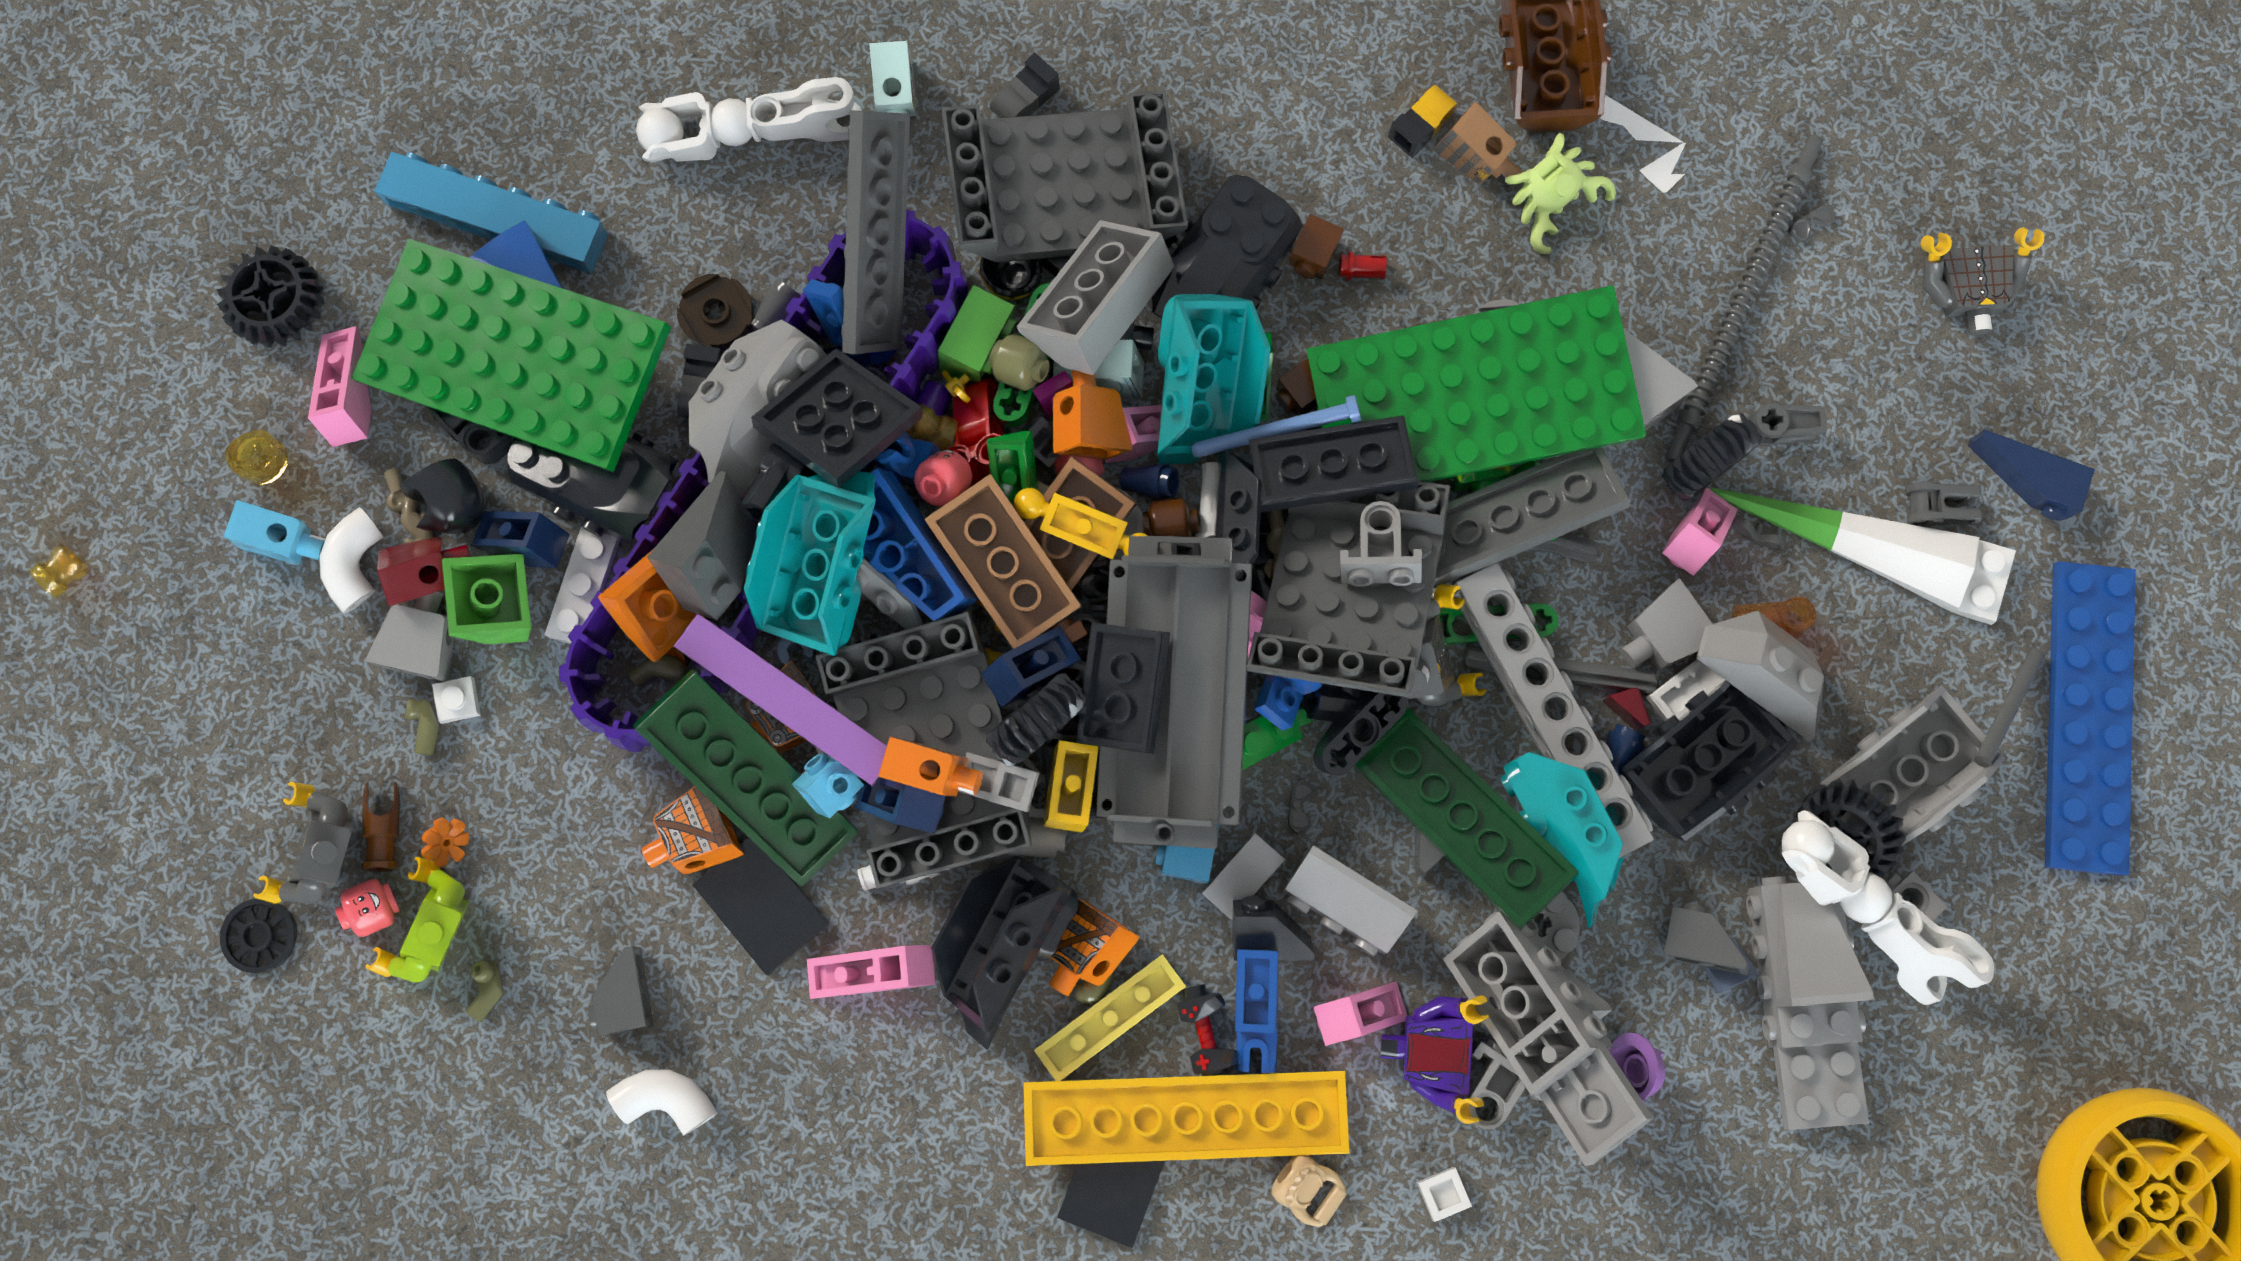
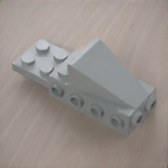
M1786 876L1762 878V886L1748 889L1749 896L1746 899V908L1753 924L1754 936L1752 937L1751 945L1753 955L1758 962L1757 990L1760 999L1763 1000L1765 1016L1762 1019V1029L1765 1039L1768 1040L1769 1048H1773L1784 1130L1869 1124L1858 1042H1863L1862 1033L1865 1032L1866 1021L1862 1009L1858 1008L1857 1001L1874 1000L1871 986L1853 951L1854 937L1851 929L1847 928L1845 912L1839 902L1835 904L1830 903L1826 906L1820 905L1801 883L1787 884Z
M1496 911L1486 918L1484 924L1473 934L1460 940L1456 948L1443 960L1469 1000L1479 995L1487 998L1486 1003L1475 1005V1009L1480 1015H1489V1018L1483 1021L1530 1095H1539L1583 1164L1585 1166L1593 1165L1649 1123L1654 1117L1609 1052L1613 1044L1607 1037V1029L1600 1019L1612 1011L1610 1005L1561 966L1558 955L1551 948L1547 947L1538 935V926L1533 919L1520 931L1500 911Z

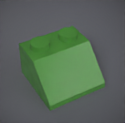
M973 285L938 350L939 371L946 370L950 376L957 378L966 374L970 380L980 382L985 372L991 374L993 369L990 368L989 357L993 346L998 340L1012 335L1018 323L1017 320L1013 319L1015 305Z
M523 554L442 559L449 636L484 644L528 642L531 621Z

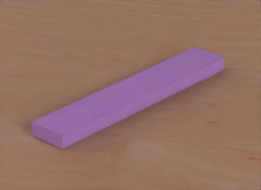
M699 614L696 615L675 643L674 647L871 786H874L879 779V771L887 748L885 744Z

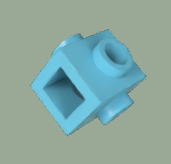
M820 753L810 759L804 767L805 772L792 783L794 788L816 813L831 818L838 810H844L856 800L857 792L864 786L856 774L826 753Z

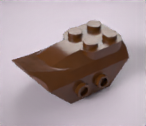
M1501 0L1502 15L1499 17V36L1506 40L1502 64L1503 70L1509 71L1514 119L1518 125L1531 132L1574 130L1592 123L1604 115L1607 66L1611 63L1612 50L1610 43H1605L1604 32L1607 29V12L1605 9H1601L1600 0Z

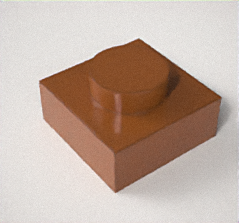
M1071 618L1062 621L1050 629L1061 626L1071 644L1090 635L1083 621L1079 620L1073 623Z

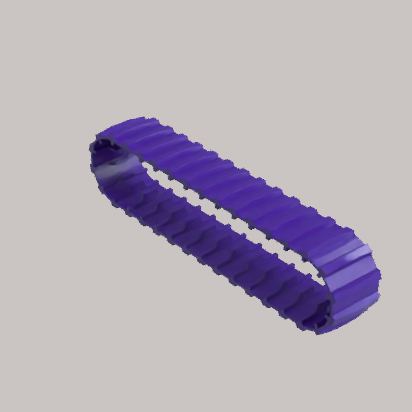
M906 209L904 260H915L917 253L924 255L922 264L925 272L928 274L936 269L939 276L944 275V278L932 280L934 295L945 296L944 301L936 298L933 302L934 305L927 303L925 306L927 317L931 321L924 332L920 333L915 330L913 336L907 334L904 338L906 346L911 352L903 364L899 365L894 362L892 368L886 366L884 369L886 378L891 381L889 385L915 402L921 392L919 386L927 374L934 375L939 368L938 350L967 298L969 289L966 273L961 263L956 261L954 246L950 237L940 226L932 228L927 223L917 219L915 211ZM846 232L843 235H834L828 244V256L820 267L814 265L807 276L808 283L813 279L827 284L834 283L843 289L845 285L844 248L846 245ZM804 292L800 298L793 297L786 307L787 318L785 322L797 328L815 343L819 339L823 341L825 338L824 331L819 326L820 321ZM698 452L692 460L685 459L678 470L682 476L671 492H663L657 502L660 509L649 525H641L634 536L638 542L626 559L619 558L612 569L616 575L608 587L658 545L710 484L708 482L705 461ZM871 461L860 471L864 472L867 467L873 469L875 464ZM597 591L590 602L593 610L583 625H575L568 635L571 645L567 653L566 663L559 666V681L568 687L569 694L574 702L570 710L582 726L593 732L605 733V737L620 749L641 752L644 746L652 745L633 726L637 722L638 716L626 711L622 722L614 719L613 725L610 727L608 723L613 718L609 713L617 705L608 697L595 703L593 691L601 690V685L607 684V678L601 674H594L595 668L601 655L610 660L614 658L615 655L606 650V647L620 628L599 600L598 596L602 592ZM740 592L737 598L745 604V607L730 629L724 625L722 627L717 625V627L752 652H755L757 648L753 642L761 630L756 628L745 592L744 594ZM695 661L693 662L698 668L703 670L700 676L719 694L722 691L729 692L731 687Z

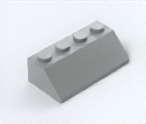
M1100 220L1017 325L1018 331L1032 343L1036 344L1060 366L1093 375L1174 268L1162 234Z

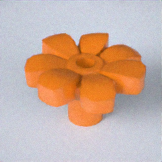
M443 817L436 819L433 823L434 827L426 830L422 835V841L428 845L421 850V855L428 861L434 859L433 862L436 866L445 867L448 864L449 858L459 862L464 857L465 852L459 846L469 843V833L464 831L465 823L456 818L451 820L450 823Z

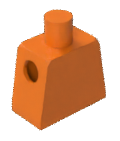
M1072 370L1073 387L1060 391L1053 397L1054 454L1108 460L1133 451L1120 395L1117 390L1098 387L1096 385L1095 373L1091 375Z

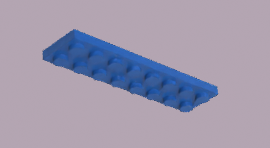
M2061 561L2053 564L2045 868L2115 876L2129 875L2136 569Z

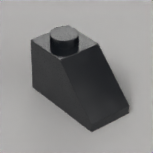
M1248 896L1242 900H1233L1232 948L1234 961H1237L1238 949L1279 951V961H1314L1311 936L1273 900H1265L1259 896Z

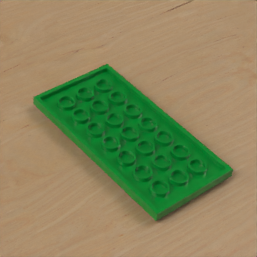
M408 239L352 379L375 389L614 472L671 326L655 318Z
M1614 285L1307 348L1318 410L1345 404L1346 397L1355 395L1360 410L1361 422L1404 415L1417 479L1420 482H1429L1644 439L1646 437ZM1349 418L1322 425V428L1351 424L1352 422Z

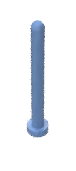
M1352 395L1346 397L1345 404L1195 442L1191 447L1194 456L1203 457L1249 445L1250 439L1299 432L1349 418L1352 423L1361 422L1362 419L1356 396Z

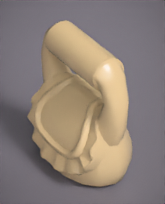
M1309 1155L1292 1156L1277 1176L1272 1187V1195L1278 1203L1288 1207L1303 1224L1314 1227L1327 1225L1347 1195L1346 1186L1338 1173L1328 1167L1318 1165ZM1323 1182H1332L1334 1185L1313 1216H1310L1306 1210L1307 1206L1311 1205V1200L1320 1187H1323Z

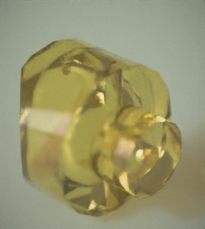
M262 429L244 433L228 445L225 450L226 462L230 469L253 484L263 485L275 481L282 475L287 466L288 455L285 446L276 437Z

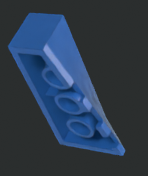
M876 468L870 473L875 475L874 496L876 501L863 549L864 557L870 562L871 566L891 580L899 591L933 621L959 615L978 601L979 598L924 520L925 518L895 474L891 471Z

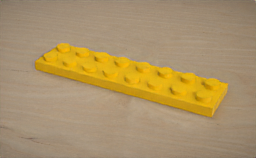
M1345 1071L1023 1082L1026 1166L1349 1153Z

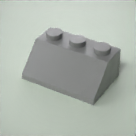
M1314 845L1305 853L1282 891L1289 896L1286 901L1289 905L1304 914H1307L1309 909L1323 917L1320 922L1321 925L1337 935H1341L1343 930L1357 938L1354 943L1356 947L1373 957L1377 952L1382 955L1388 954L1418 911Z

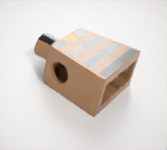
M1476 101L1432 149L1479 185L1492 174L1506 188H1509L1512 184H1507L1505 178L1522 173V170L1507 158L1516 146L1515 140Z

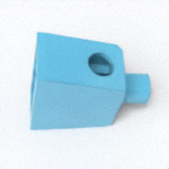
M236 500L223 536L241 550L296 565L300 564L302 556L319 560V555L325 542V538L310 534L311 528L299 519ZM287 534L286 538L280 542V539Z

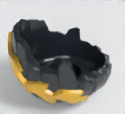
M980 257L978 271L985 287L993 295L1006 300H1017L1028 296L1038 285L1041 279L1042 265L1039 259L994 262Z

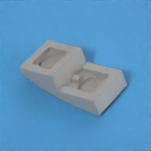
M969 752L966 753L965 757L968 758L966 767L982 771V783L976 795L960 790L958 792L1029 812L1039 776L1038 772L1013 765L1007 767L1001 761Z
M1255 833L1202 894L1232 920L1233 900H1242L1245 897L1253 896L1285 859Z

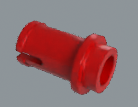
M1348 251L1347 254H1340L1339 277H1346V281H1351L1352 277L1379 278L1384 280L1387 258L1386 255H1353V251Z

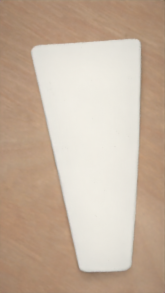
M1605 95L1604 115L1600 117L1602 120L1623 125L1635 140L1682 142ZM1684 142L1639 170L1663 193L1668 192L1685 175L1672 174L1686 144Z

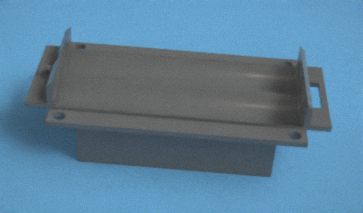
M1129 536L1128 556H1122L1121 560H1110L1107 624L1170 633L1154 754L1100 746L1096 816L1108 817V820L1114 821L1113 842L1217 849L1218 824L1239 825L1252 564L1231 563L1232 538ZM1159 543L1201 544V556L1159 554ZM1122 566L1125 569V574L1123 577L1118 578L1115 575V570L1117 567ZM1240 570H1244L1247 574L1246 579L1242 582L1236 579V574ZM1105 799L1112 801L1113 805L1109 811L1103 808V801ZM1228 806L1232 807L1235 811L1232 818H1227L1224 815V810Z

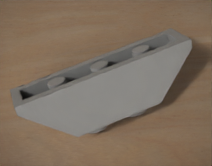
M1759 611L1705 627L1697 659L1806 740H1814L1822 710L1824 675L1814 653Z

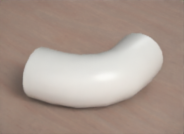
M360 507L344 517L327 534L319 555L320 578L330 598L343 614L357 608L376 591L360 570V559L369 547L384 537Z
M644 1070L623 1079L606 1091L609 1103L624 1123L630 1124L651 1110H662L673 1118L683 1136L718 1114L708 1096L692 1079L672 1070Z

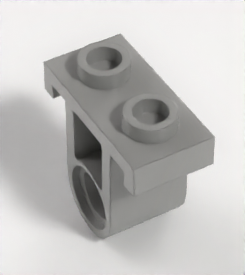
M1383 501L1373 502L1366 506L1360 518L1361 557H1349L1348 550H1340L1341 584L1364 587L1372 583H1391L1396 586L1421 583L1422 549H1413V556H1401V517L1398 509L1394 505ZM1383 526L1388 529L1379 531L1375 530L1374 528Z
M1490 1039L1486 1044L1481 1041H1475L1472 1045L1471 1058L1480 1060L1484 1056L1487 1058V1061L1469 1088V1095H1465L1464 1099L1488 1097L1493 1103L1494 1110L1492 1115L1485 1120L1480 1119L1479 1122L1470 1124L1481 1129H1495L1506 1120L1524 1091L1525 1086L1496 1042ZM1528 1093V1096L1532 1099L1542 1101L1539 1095L1531 1096ZM1470 1104V1114L1475 1118H1479L1475 1112V1107Z

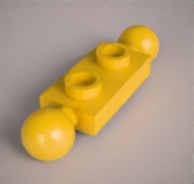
M1034 488L1022 489L1015 496L1014 509L1020 517L1024 519H1035L1039 516L1044 518L1039 530L1112 560L1115 558L1118 549L1123 550L1124 555L1128 556L1129 536L1124 534L1128 522L1058 493H1054L1050 503L1045 502L1042 493ZM1134 533V534H1132V535H1130V536H1148V535H1146V534H1144V533Z

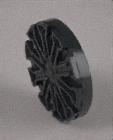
M257 898L244 901L234 907L226 916L220 931V946L225 958L235 968L248 973L269 972L282 965L292 954L297 939V924L291 912L280 903L273 904ZM258 905L261 907L259 919H257L254 912V907ZM272 908L276 909L277 914L268 921L270 910ZM241 912L245 913L248 920L247 923L240 921L239 917H237ZM285 919L287 924L286 928L274 929L281 921ZM232 927L241 930L240 935L232 936L229 932ZM288 936L286 945L274 938ZM241 943L242 946L233 953L231 946ZM270 947L280 952L278 958L274 959ZM251 951L249 962L243 964L242 958ZM260 953H262L265 960L264 966L258 965Z

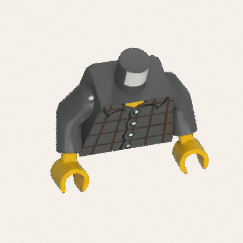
M2024 227L2019 228L2014 234L2015 242L2019 245V249L2015 251L2013 245L1950 249L1952 246L1950 236L1941 232L1938 234V244L1934 247V238L1926 235L1921 239L1920 243L1921 248L1929 253V256L1924 259L1923 288L1934 302L1943 308L1945 317H1967L1969 335L1981 336L1993 332L1991 315L1999 314L2016 299L2026 279L2033 258L2030 251L2042 246L2045 237L2044 233L2036 229L2032 240L2026 243L2025 238L2028 229Z
M1440 584L1435 589L1434 598L1431 599L1416 680L1410 696L1407 697V699L1417 698L1420 703L1428 707H1438L1461 698V695L1483 696L1487 691L1486 688L1476 689L1475 687L1476 679L1482 677V673H1464L1459 675L1457 682L1454 681L1455 675L1439 613L1442 607L1460 609L1463 606L1464 598L1454 597L1455 592L1461 588L1460 586Z
M289 782L288 785L294 787V796L292 799L284 798V803L311 810L288 882L264 875L260 876L258 881L266 883L262 893H254L253 896L273 904H278L281 900L284 902L313 904L321 899L324 891L329 892L337 882L352 833L351 819H347L348 808L342 801L316 791L313 785Z

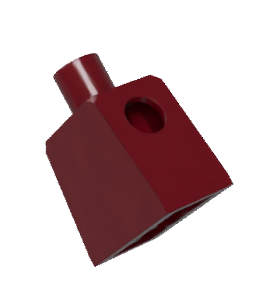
M435 537L379 549L377 573L388 606L445 590L442 559L471 557L467 544L445 550L442 538Z

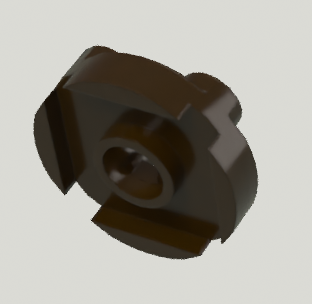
M706 274L694 279L684 288L679 308L677 306V319L683 332L693 343L701 346L726 349L735 340L746 336L748 331L752 329L753 325L751 322L754 320L753 302L745 287L738 280L720 277L719 274ZM717 304V307L720 308L722 304L725 306V311H723L721 318L717 320L712 318L710 320L706 317L710 314L709 306Z

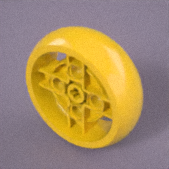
M2129 1088L2103 1094L2087 1101L2070 1113L2054 1131L2043 1151L2038 1167L2036 1180L2037 1208L2044 1233L2051 1248L2060 1261H2129L2131 1258L2138 1261H2241V1136L2210 1108L2195 1100L2166 1090ZM2154 1117L2174 1124L2183 1132L2171 1143L2155 1138L2127 1140L2116 1127L2130 1119ZM2121 1159L2126 1164V1173L2122 1178H2120L2117 1172V1165ZM2180 1163L2184 1173L2182 1179L2178 1182L2175 1170ZM2086 1165L2091 1170L2086 1187V1200L2092 1219L2087 1225H2085L2081 1207V1184ZM2214 1177L2217 1182L2220 1201L2219 1219L2215 1233L2212 1229L2216 1220L2217 1200L2211 1181ZM2124 1218L2127 1223V1232L2121 1237L2118 1232V1225ZM2180 1223L2183 1224L2185 1234L2181 1241H2179L2176 1234Z

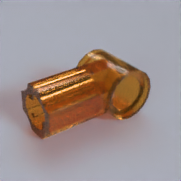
M1797 596L1789 598L1784 602L1734 605L1732 608V618L1759 611L1795 639L1804 635L1816 619L1814 605L1808 599ZM1786 612L1797 613L1802 619V625L1790 623L1786 617Z

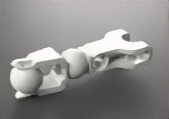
M838 77L807 81L795 90L764 94L756 97L754 100L751 97L746 98V103L740 99L728 98L718 102L713 107L710 101L707 102L704 96L698 92L665 98L662 103H644L639 106L643 115L638 119L636 133L639 143L647 150L642 156L644 161L653 163L669 158L674 159L676 162L710 160L716 155L717 148H720V142L728 146L737 147L747 143L752 136L756 142H761V138L768 141L809 138L821 142L849 140L848 126L842 127L839 125L837 118L850 115V110L862 111V109L854 102V92L845 79ZM835 91L844 93L840 101L828 99V96ZM776 114L773 120L763 122L767 115ZM702 117L699 123L701 128L699 135L683 139L684 130L680 118Z
M1804 810L1798 813V821L1794 822L1783 833L1781 854L1786 863L1796 872L1799 882L1820 905L1826 906L1830 903L1835 904L1839 902L1847 917L1863 923L1861 929L1864 932H1868L1873 942L1898 965V982L1906 992L1923 1005H1930L1943 999L1947 986V977H1952L1969 988H1976L1992 981L1994 961L1989 953L1973 937L1955 929H1946L1938 926L1914 904L1903 900L1899 893L1892 895V890L1883 878L1873 873H1868L1870 869L1868 865L1869 855L1865 848L1836 827H1829L1811 812ZM1828 863L1832 867V870L1828 868L1825 864Z

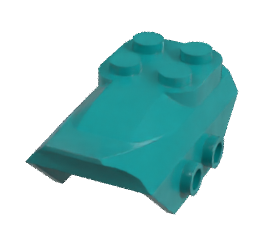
M1180 294L1172 297L1166 304L1162 317L1158 348V360L1165 369L1157 451L1159 464L1195 463L1201 458L1193 455L1191 446L1195 442L1257 427L1260 424L1271 348L1253 301L1214 294Z
M859 471L839 489L820 475L812 477L796 475L765 508L762 519L757 526V539L752 558L747 565V578L744 585L746 598L757 629L836 656L838 649L848 642L861 598V585L857 574L863 562V549L876 501L874 496L875 475Z
M1539 750L1528 752L1504 765L1506 774L1500 776L1501 781L1511 798L1517 796L1524 810L1520 811L1519 815L1579 871V876L1574 881L1581 897L1588 928L1592 927L1596 923L1597 911L1601 900L1605 899L1615 888L1625 857L1624 855L1619 858L1623 841L1615 828L1620 823V816L1616 808L1612 806L1604 807L1596 792L1601 786L1600 778L1596 773L1544 757Z

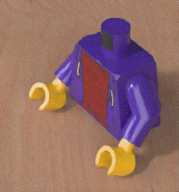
M1479 995L1467 1000L1466 998L1438 996L1416 1008L1413 1015L1405 1018L1404 1036L1381 1034L1380 1058L1403 1060V1077L1409 1081L1413 1090L1432 1104L1456 1113L1458 1119L1463 1123L1479 1122V1118H1475L1470 1114L1469 1106L1471 1104L1474 1107H1483V1100L1478 1097L1464 1099L1463 1095H1469L1473 1024H1478L1489 1018V1015H1480L1476 1011L1475 1005L1486 1003L1487 998Z

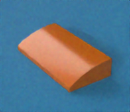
M650 551L602 592L598 598L633 643L651 661L657 662L674 647L697 614L684 610L648 560L647 556L652 552Z

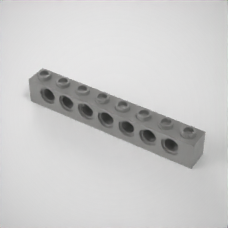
M1497 562L1456 582L1455 586H1460L1461 588L1455 592L1454 597L1464 598V604L1460 610L1541 755L1584 769L1585 771H1592L1599 776L1601 786L1596 792L1604 807L1612 806L1620 813V823L1618 826H1615L1623 841L1619 858L1653 841L1654 838L1650 833L1653 831V827L1648 816L1642 810L1638 811L1630 798L1633 796L1630 784L1623 775L1618 776L1612 766L1613 756L1609 747L1603 740L1598 741L1591 728L1594 725L1591 715L1584 706L1579 707L1573 697L1574 687L1570 678L1564 671L1559 672L1552 659L1555 657L1552 646L1545 637L1540 638L1534 628V615L1526 603L1521 604L1514 592L1516 584L1511 574L1506 569L1502 570ZM1497 601L1501 603L1505 610L1504 616L1497 617L1492 615L1488 611L1487 602ZM1509 634L1519 636L1524 644L1523 650L1515 651L1511 649L1506 642V636ZM1534 668L1538 670L1543 678L1542 685L1531 684L1526 678V669ZM1547 702L1555 703L1561 708V720H1553L1548 717L1545 712V704ZM1566 737H1574L1580 742V755H1573L1567 751L1564 743Z

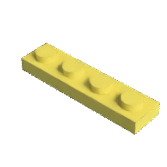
M1162 954L1034 1051L1055 1081H1061L1185 988L1186 985Z

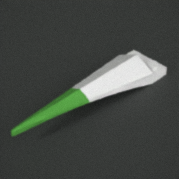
M1709 488L1732 506L1855 562L1952 613L1990 625L1994 624L1997 620L2016 550L1979 540L1980 537Z

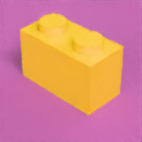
M1058 741L1053 750L1043 827L1081 833L1086 829L1089 823L1099 746Z

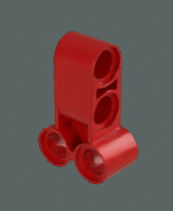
M991 378L964 386V392L971 399L968 403L963 401L958 395L953 397L955 445L947 450L959 453L970 465L972 472L970 487L991 474L987 440L1004 435V424L998 419L993 408L998 386Z

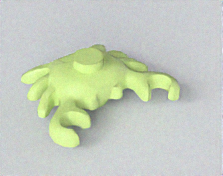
M1561 133L1556 136L1553 145L1545 155L1546 158L1534 168L1505 178L1507 184L1524 182V186L1513 198L1512 204L1514 206L1519 205L1527 198V202L1522 210L1521 222L1527 225L1531 221L1533 212L1535 213L1530 243L1533 249L1540 254H1550L1552 251L1551 247L1543 244V234L1548 232L1550 235H1555L1559 231L1550 221L1549 214L1561 213L1563 207L1570 201L1577 200L1580 189H1583L1589 203L1597 200L1596 191L1600 186L1606 191V200L1612 201L1616 195L1615 185L1609 178L1604 176H1585L1582 170H1592L1595 168L1594 162L1585 160L1573 162L1572 159L1581 153V148L1575 147L1561 154L1565 142L1564 134Z

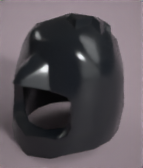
M456 458L435 462L419 470L409 479L403 480L399 485L406 497L422 503L427 509L416 528L425 531L438 530L444 534L460 532L465 534L475 528L483 517L485 505L481 485L474 473L462 461Z

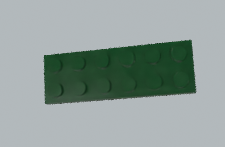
M694 669L687 673L633 724L635 730L801 887L859 833L856 827L839 811L831 818L816 813L792 785L802 774Z
M1408 707L1404 715L1354 765L1520 931L1579 876V871Z

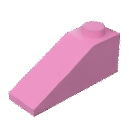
M357 326L324 334L321 337L308 419L332 447L368 438L371 417L369 389L367 385L352 379L363 351L361 334Z
M932 945L899 946L807 959L810 999L935 985Z

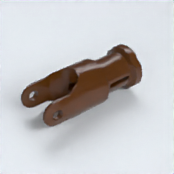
M366 782L362 804V837L366 839V862L361 864L362 871L387 872L399 869V863L395 861V838L399 837L400 795L397 782H394L393 806L390 812L381 816L374 815L369 811V783Z

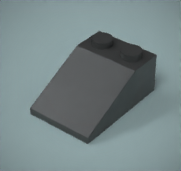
M720 471L647 556L684 610L716 621L741 592L747 565L757 538L756 530L758 523L750 520L741 510L743 498L728 474L724 471Z

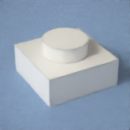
M468 676L432 684L438 722L444 724L481 715L475 679Z
M1455 1167L1416 1182L1431 1219L1434 1222L1472 1207Z

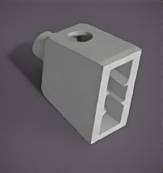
M1679 578L1667 587L1627 626L1635 640L1623 647L1621 654L1632 668L1637 667L1650 658L1655 667L1661 670L1697 654L1705 627L1713 623Z
M435 592L416 599L414 608L402 605L391 606L368 652L366 662L379 668L435 681H449L454 637L449 636L447 616L438 614L443 594Z

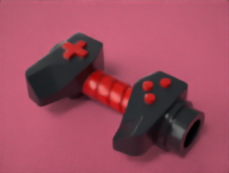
M1205 984L1182 989L1183 1002L1177 1003L1180 1019L1183 1022L1195 1023L1199 1043L1201 1044V1050L1190 1056L1194 1074L1201 1073L1202 1076H1208L1229 1070L1228 1067L1238 1063V1051L1218 1048L1216 1046L1209 1018L1210 1015L1225 1006L1222 995L1220 993L1209 994Z

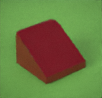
M1637 687L1612 694L1602 700L1606 706L1635 731L1650 725V719L1643 698Z

